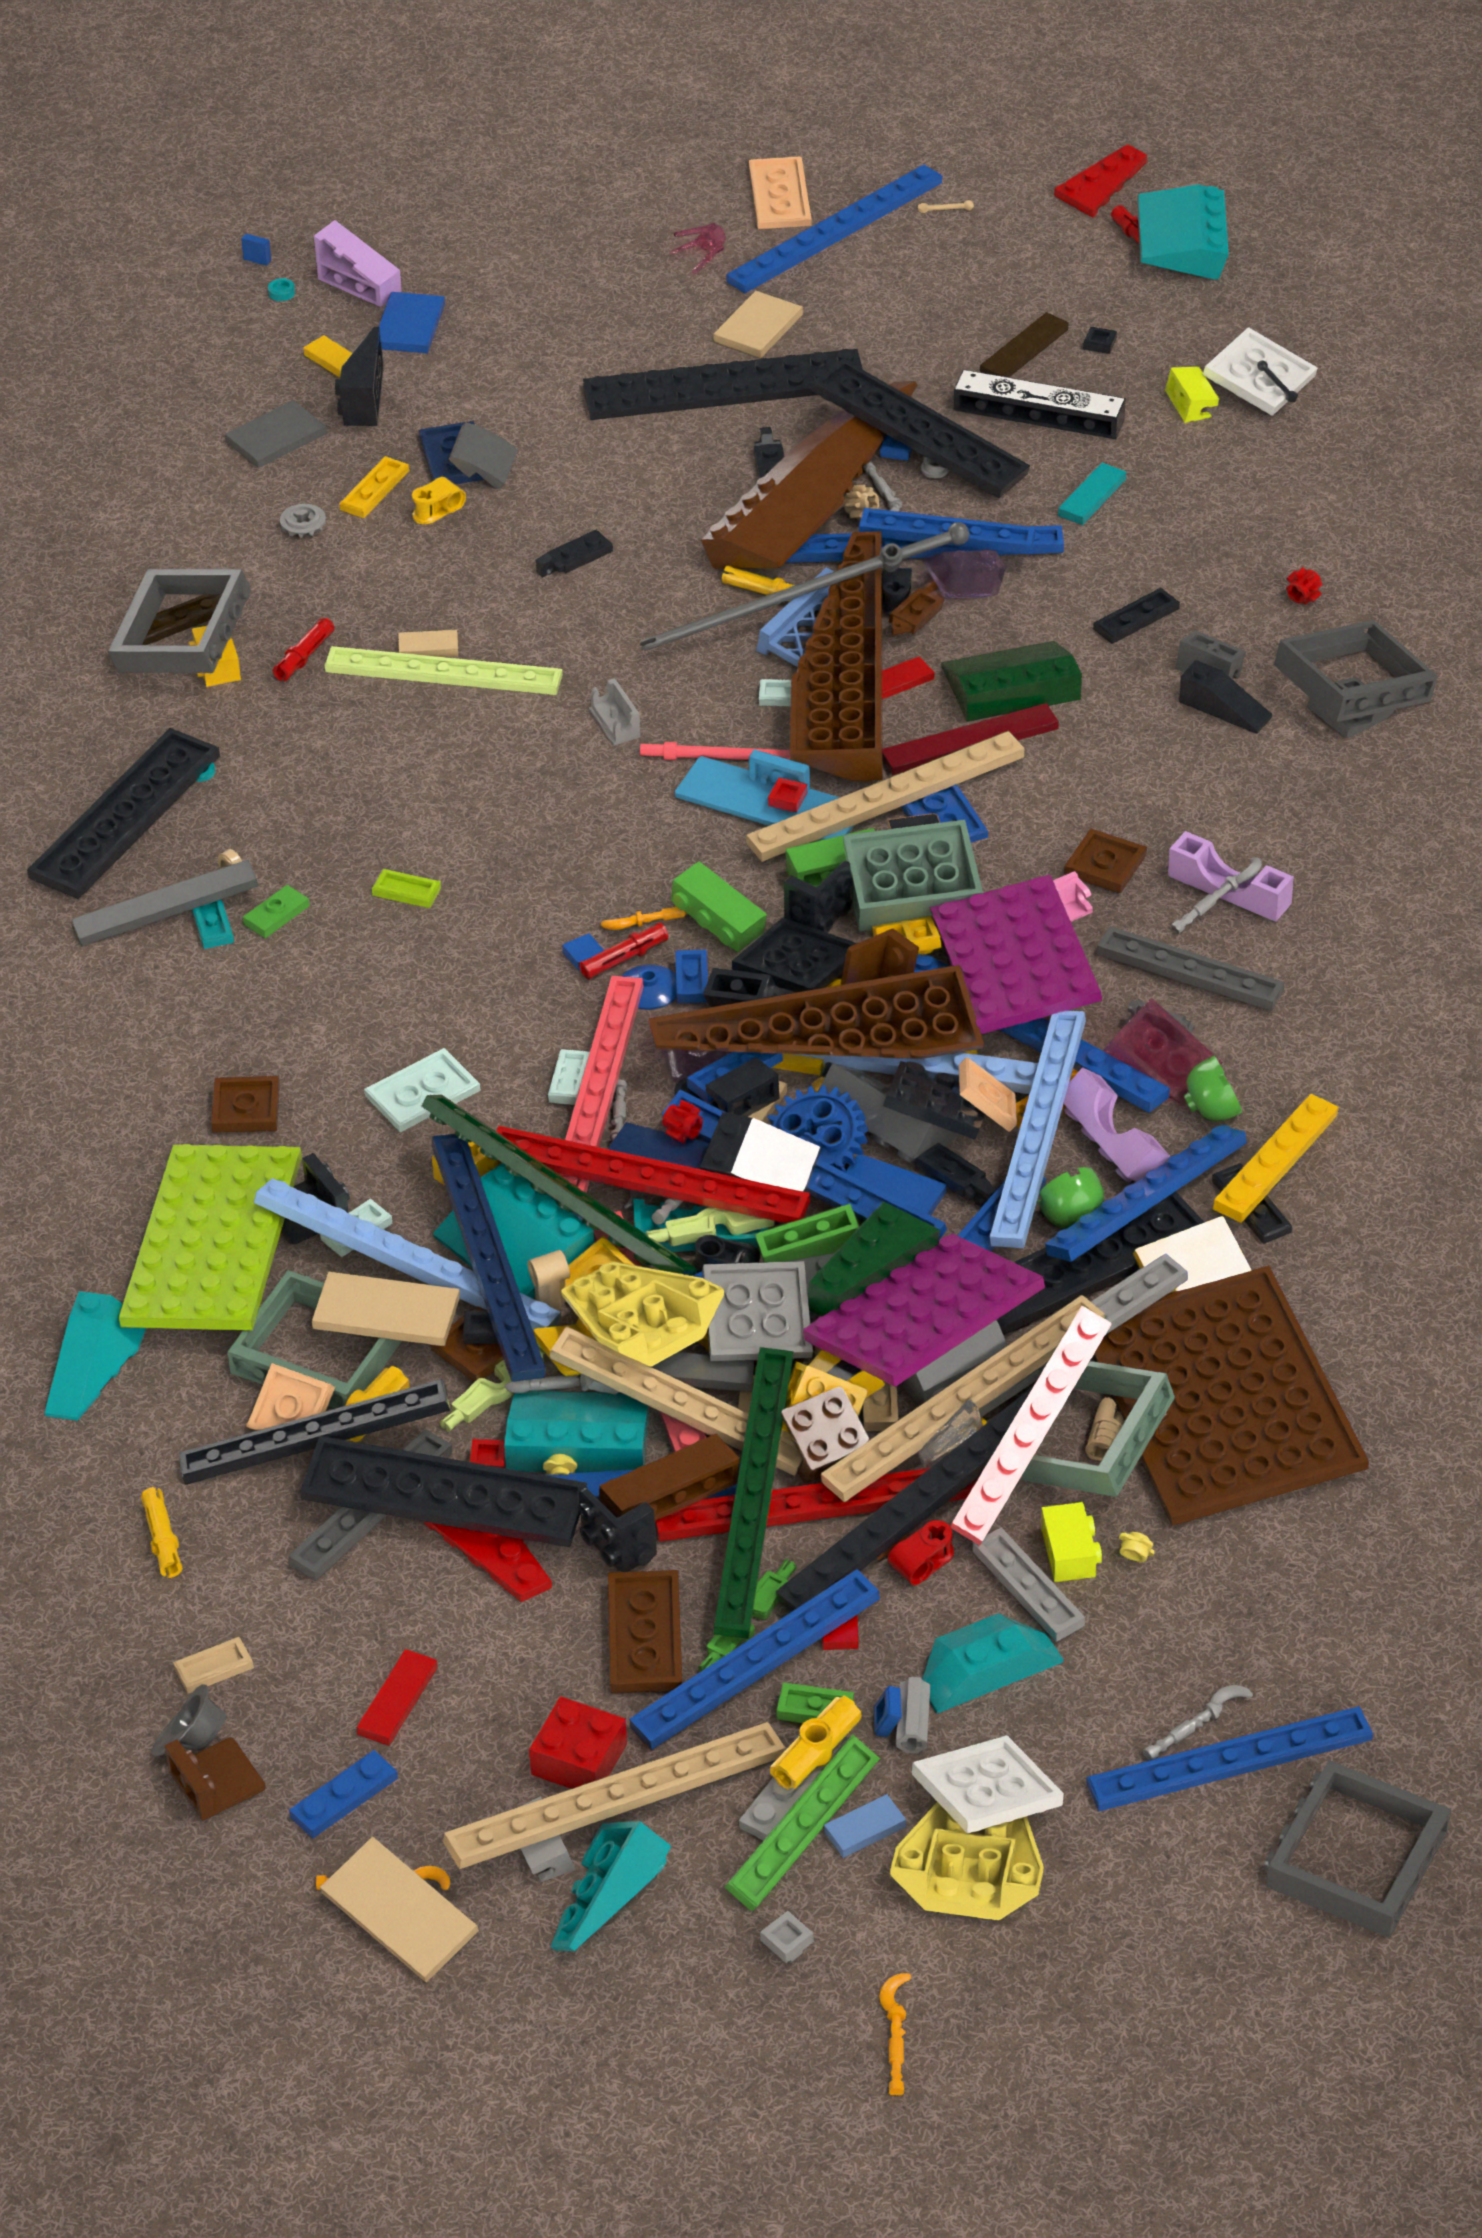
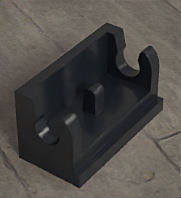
M757 1057L705 1085L708 1095L716 1100V1102L714 1101L710 1105L726 1113L746 1117L780 1099L778 1074Z

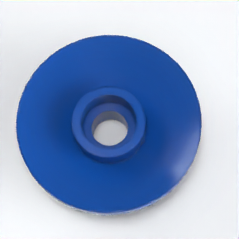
M652 964L641 965L628 970L622 975V977L643 978L644 988L638 1009H659L669 1005L677 998L676 974L666 967Z

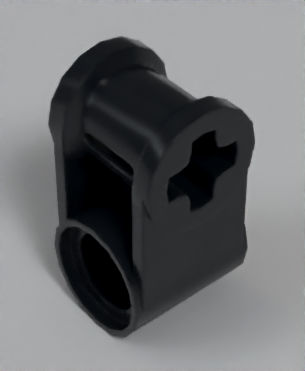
M882 568V610L885 615L890 617V613L911 594L912 568H898L893 572H887Z
M704 1235L696 1241L695 1268L698 1269L697 1273L703 1270V1265L759 1263L761 1258L760 1252L753 1245L727 1240L716 1235Z

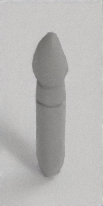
M581 1375L548 1376L539 1379L509 1382L505 1385V1388L510 1392L519 1394L528 1391L575 1388L581 1386Z

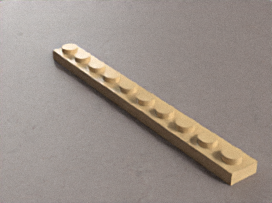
M1009 731L747 834L746 843L763 862L785 853L787 848L808 844L1024 758V747Z
M1081 1295L821 1473L822 1483L843 1502L847 1501L1046 1364L1051 1359L1082 1306L1105 1319V1313Z
M766 1722L445 1832L443 1843L458 1868L462 1869L777 1760L785 1751V1746L770 1724Z

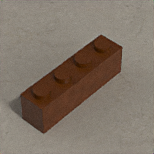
M716 1433L599 1485V1501L616 1518L647 1502L654 1509L656 1521L737 1484L739 1457Z

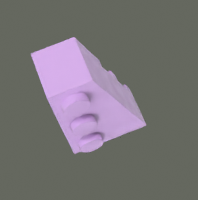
M336 220L314 235L319 280L380 307L388 302L391 292L402 291L400 270Z

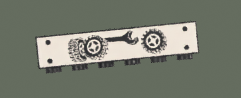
M963 369L954 388L953 410L1116 440L1125 421L1126 398Z

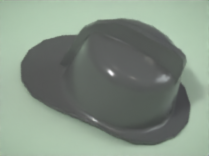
M200 1685L190 1694L181 1710L160 1733L152 1747L151 1752L154 1757L165 1754L164 1745L178 1739L182 1747L195 1750L207 1746L216 1737L226 1720V1713L208 1698L209 1689L207 1685Z

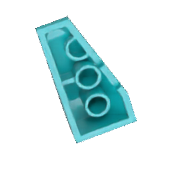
M78 1292L69 1315L45 1409V1416L78 1421L100 1396L101 1389L107 1382L118 1375L120 1367L129 1357L132 1358L139 1350L147 1328L121 1327L119 1315L123 1304L112 1295Z
M641 1821L602 1823L581 1863L584 1867H588L586 1875L582 1880L575 1881L571 1890L577 1896L576 1902L564 1910L551 1948L555 1951H575L662 1871L667 1862L666 1856L672 1846Z

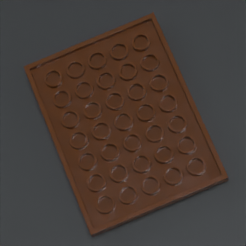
M1269 1265L1165 1295L1106 1334L1092 1356L1094 1361L1098 1363L1167 1374L1175 1398L1140 1459L1172 1526L1369 1469V1460ZM1111 1395L1116 1403L1118 1412L1121 1413L1125 1421L1138 1399Z

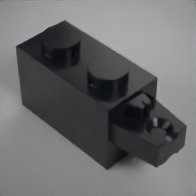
M713 968L703 996L710 1007H717L795 992L777 987L770 975Z

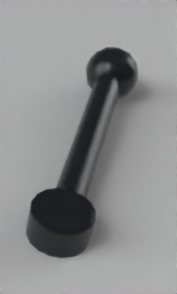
M1259 361L1257 364L1258 370L1264 371L1286 394L1287 401L1296 402L1298 394L1295 391H1290L1268 368L1266 361Z

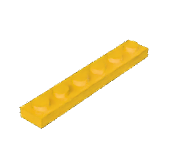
M1310 1094L1214 1199L1213 1210L1242 1223L1331 1124L1338 1114L1339 1107Z

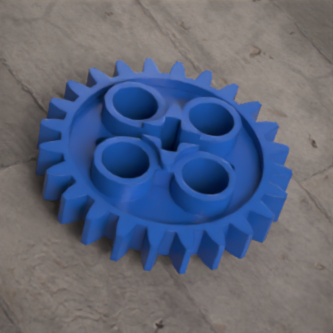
M811 1085L808 1088V1094L805 1095L797 1089V1098L794 1100L786 1095L784 1098L787 1105L784 1107L775 1105L778 1115L767 1116L771 1124L770 1126L819 1146L821 1153L818 1159L845 1173L844 1165L846 1163L856 1165L853 1154L863 1155L864 1152L859 1144L868 1142L864 1134L868 1131L865 1123L866 1117L863 1111L860 1110L858 1102L856 1100L852 1101L847 1092L841 1095L837 1087L829 1093L825 1085H822L819 1092L816 1093ZM830 1113L828 1116L821 1118L823 1115ZM799 1126L796 1130L791 1131L792 1128ZM840 1139L838 1142L831 1144L832 1141Z

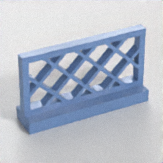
M826 567L815 578L832 573L834 571ZM830 586L792 599L760 630L756 651L764 655L771 651L798 667L799 659L806 650V648H802L800 641H807L808 638H811L812 633H798L797 628L799 626H811L813 631L817 618L814 616V611L821 609L824 599L829 595ZM782 642H795L796 649H786L780 644Z

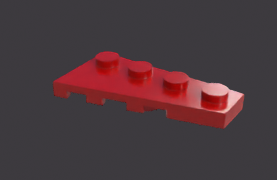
M1127 144L1054 188V196L1094 218L1098 213V209L1101 206H1105L1110 201V197L1123 188V183L1127 179L1130 180L1147 163V154Z
M424 1522L428 1528L442 1535L444 1541L453 1548L457 1547L468 1556V1560L474 1565L480 1566L488 1572L495 1582L520 1602L552 1588V1580L522 1539Z

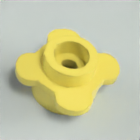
M555 1454L543 1463V1469L546 1470L545 1475H569V1473H575L577 1463L568 1455Z
M1138 1532L1120 1534L1119 1539L1123 1541L1120 1554L1125 1558L1137 1562H1145L1148 1556L1154 1555L1155 1551L1151 1549L1153 1543L1144 1534Z

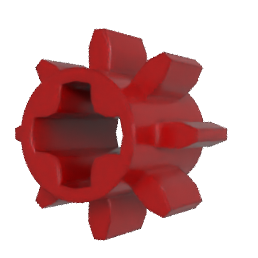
M1302 567L1298 571L1294 570L1286 578L1290 583L1286 587L1287 594L1296 603L1306 605L1310 601L1314 602L1322 595L1318 590L1323 585L1321 578L1311 569L1306 570Z
M684 1100L680 1101L679 1106L670 1105L665 1111L662 1121L663 1126L668 1128L665 1134L681 1143H685L687 1137L691 1139L696 1138L703 1127V1118L698 1115L701 1110Z

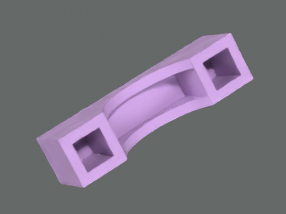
M1185 831L1169 849L1168 876L1211 895L1214 890L1221 888L1220 886L1225 883L1227 876L1232 877L1240 874V872L1233 870L1220 859L1212 842ZM1266 865L1253 878L1239 883V887L1235 891L1230 889L1220 898L1277 922L1292 904L1294 876Z
M1082 1067L1069 1082L1064 1100L1066 1106L1064 1111L1073 1120L1083 1125L1081 1131L1086 1137L1100 1145L1098 1149L1100 1154L1118 1166L1116 1172L1121 1178L1129 1183L1132 1180L1137 1182L1145 1177L1147 1172L1163 1165L1170 1155L1152 1135L1136 1128L1122 1134H1117L1112 1116L1118 1095L1100 1075Z

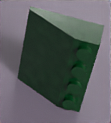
M1055 641L941 662V667L967 722L1005 715L1045 703L1051 706L1081 700L1082 673L1074 656Z

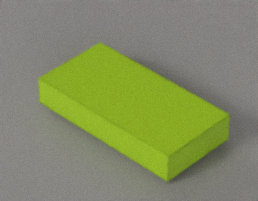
M383 869L372 888V896L431 908L441 889V881Z

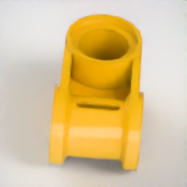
M439 477L433 482L415 489L412 493V500L415 503V510L412 513L413 520L419 524H430L449 513L455 512L464 505L466 493L445 477Z

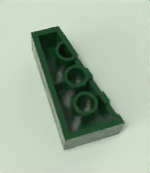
M883 1201L809 1281V1310L824 1316L832 1310L840 1309V1305L844 1301L857 1298L866 1292L867 1286L885 1280L891 1276L890 1273L895 1268L905 1267L914 1261L918 1253L929 1251L939 1245L940 1229Z

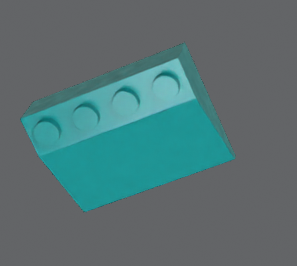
M1197 184L1140 193L1137 197L1140 262L1205 278L1219 279L1229 256L1224 190L1218 189L1215 186Z
M501 1163L480 1179L519 1292L533 1299L535 1297V1287L528 1271L527 1261L561 1250L569 1265L594 1244V1231L572 1212L560 1208L556 1204L557 1201L549 1194L544 1195L534 1190L530 1186L531 1181L525 1177H517L509 1173L505 1169L506 1164ZM452 1210L434 1231L433 1237L473 1268L458 1222Z
M560 1391L514 1393L507 1419L504 1444L506 1469L524 1472H546L543 1469V1463L555 1454L570 1456L577 1463L575 1473L634 1470L644 1466L650 1406L623 1393H617L616 1395L597 1392Z

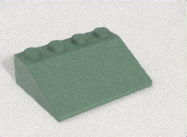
M965 820L843 835L846 861L850 863V876H852L850 889L859 932L872 930V926L927 916L932 917L930 907L970 898L975 894H983Z

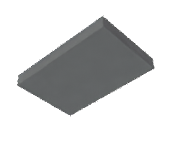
M292 400L226 433L225 440L246 459L260 468L327 434V430L322 422Z

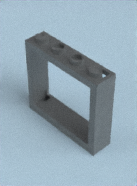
M147 569L108 651L118 673H213L219 659L222 658V653L228 640L232 636L236 622L241 617L242 609L250 597V583L246 580L242 569ZM166 594H222L198 646L142 645Z
M1375 620L1281 639L1274 666L1336 722L1429 702L1432 699L1438 678L1432 670ZM1366 651L1396 678L1341 690L1311 662Z
M1328 1760L1322 1773L1316 1771L1309 1786L1310 1794L1307 1799L1302 1797L1299 1800L1294 1813V1822L1292 1825L1286 1824L1283 1828L1277 1852L1271 1851L1265 1861L1264 1869L1268 1871L1266 1887L1390 1938L1449 1830L1451 1809ZM1330 1789L1425 1827L1383 1903L1288 1864Z

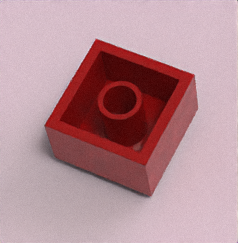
M560 1696L529 1748L531 1775L570 1789L608 1777L627 1745L626 1718Z

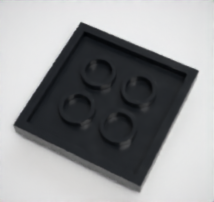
M783 917L732 960V970L770 975L777 987L795 993L826 988L843 973L847 949L857 943Z
M900 1061L883 1107L976 1140L985 1113L960 1095L959 1082L955 1081L953 1076L946 1073L936 1074L930 1072L916 1062L906 1063Z

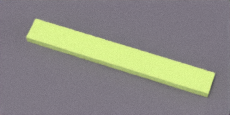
M331 646L325 663V672L551 695H557L562 679V669L334 646Z

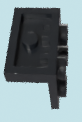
M844 860L818 887L791 875L784 882V918L828 933L832 929L834 922L841 915L845 916L852 906V900L850 899V885L852 883L850 863Z

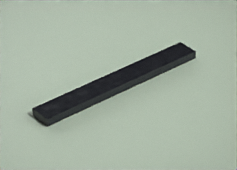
M439 1379L179 1452L182 1479L185 1485L309 1451L315 1449L319 1436L348 1440L450 1411L445 1382L443 1379Z

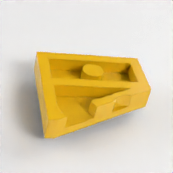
M931 916L872 926L873 936L892 928L919 947L918 954H929L934 949L941 948L940 935Z

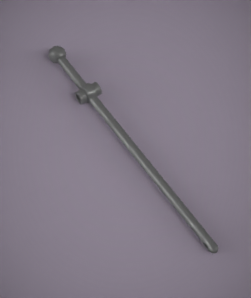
M955 522L950 525L947 532L899 548L894 543L887 544L881 549L880 555L643 639L640 642V646H643L641 649L648 651L881 567L887 572H893L901 566L903 559L951 542L955 545H963L969 539V531L965 524Z

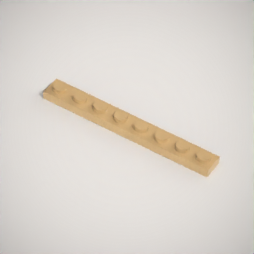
M569 1327L565 1328L551 1349V1359L710 1436L717 1433L725 1443L743 1451L748 1413L646 1364L623 1355ZM782 1430L776 1467L795 1476L804 1460L791 1435Z

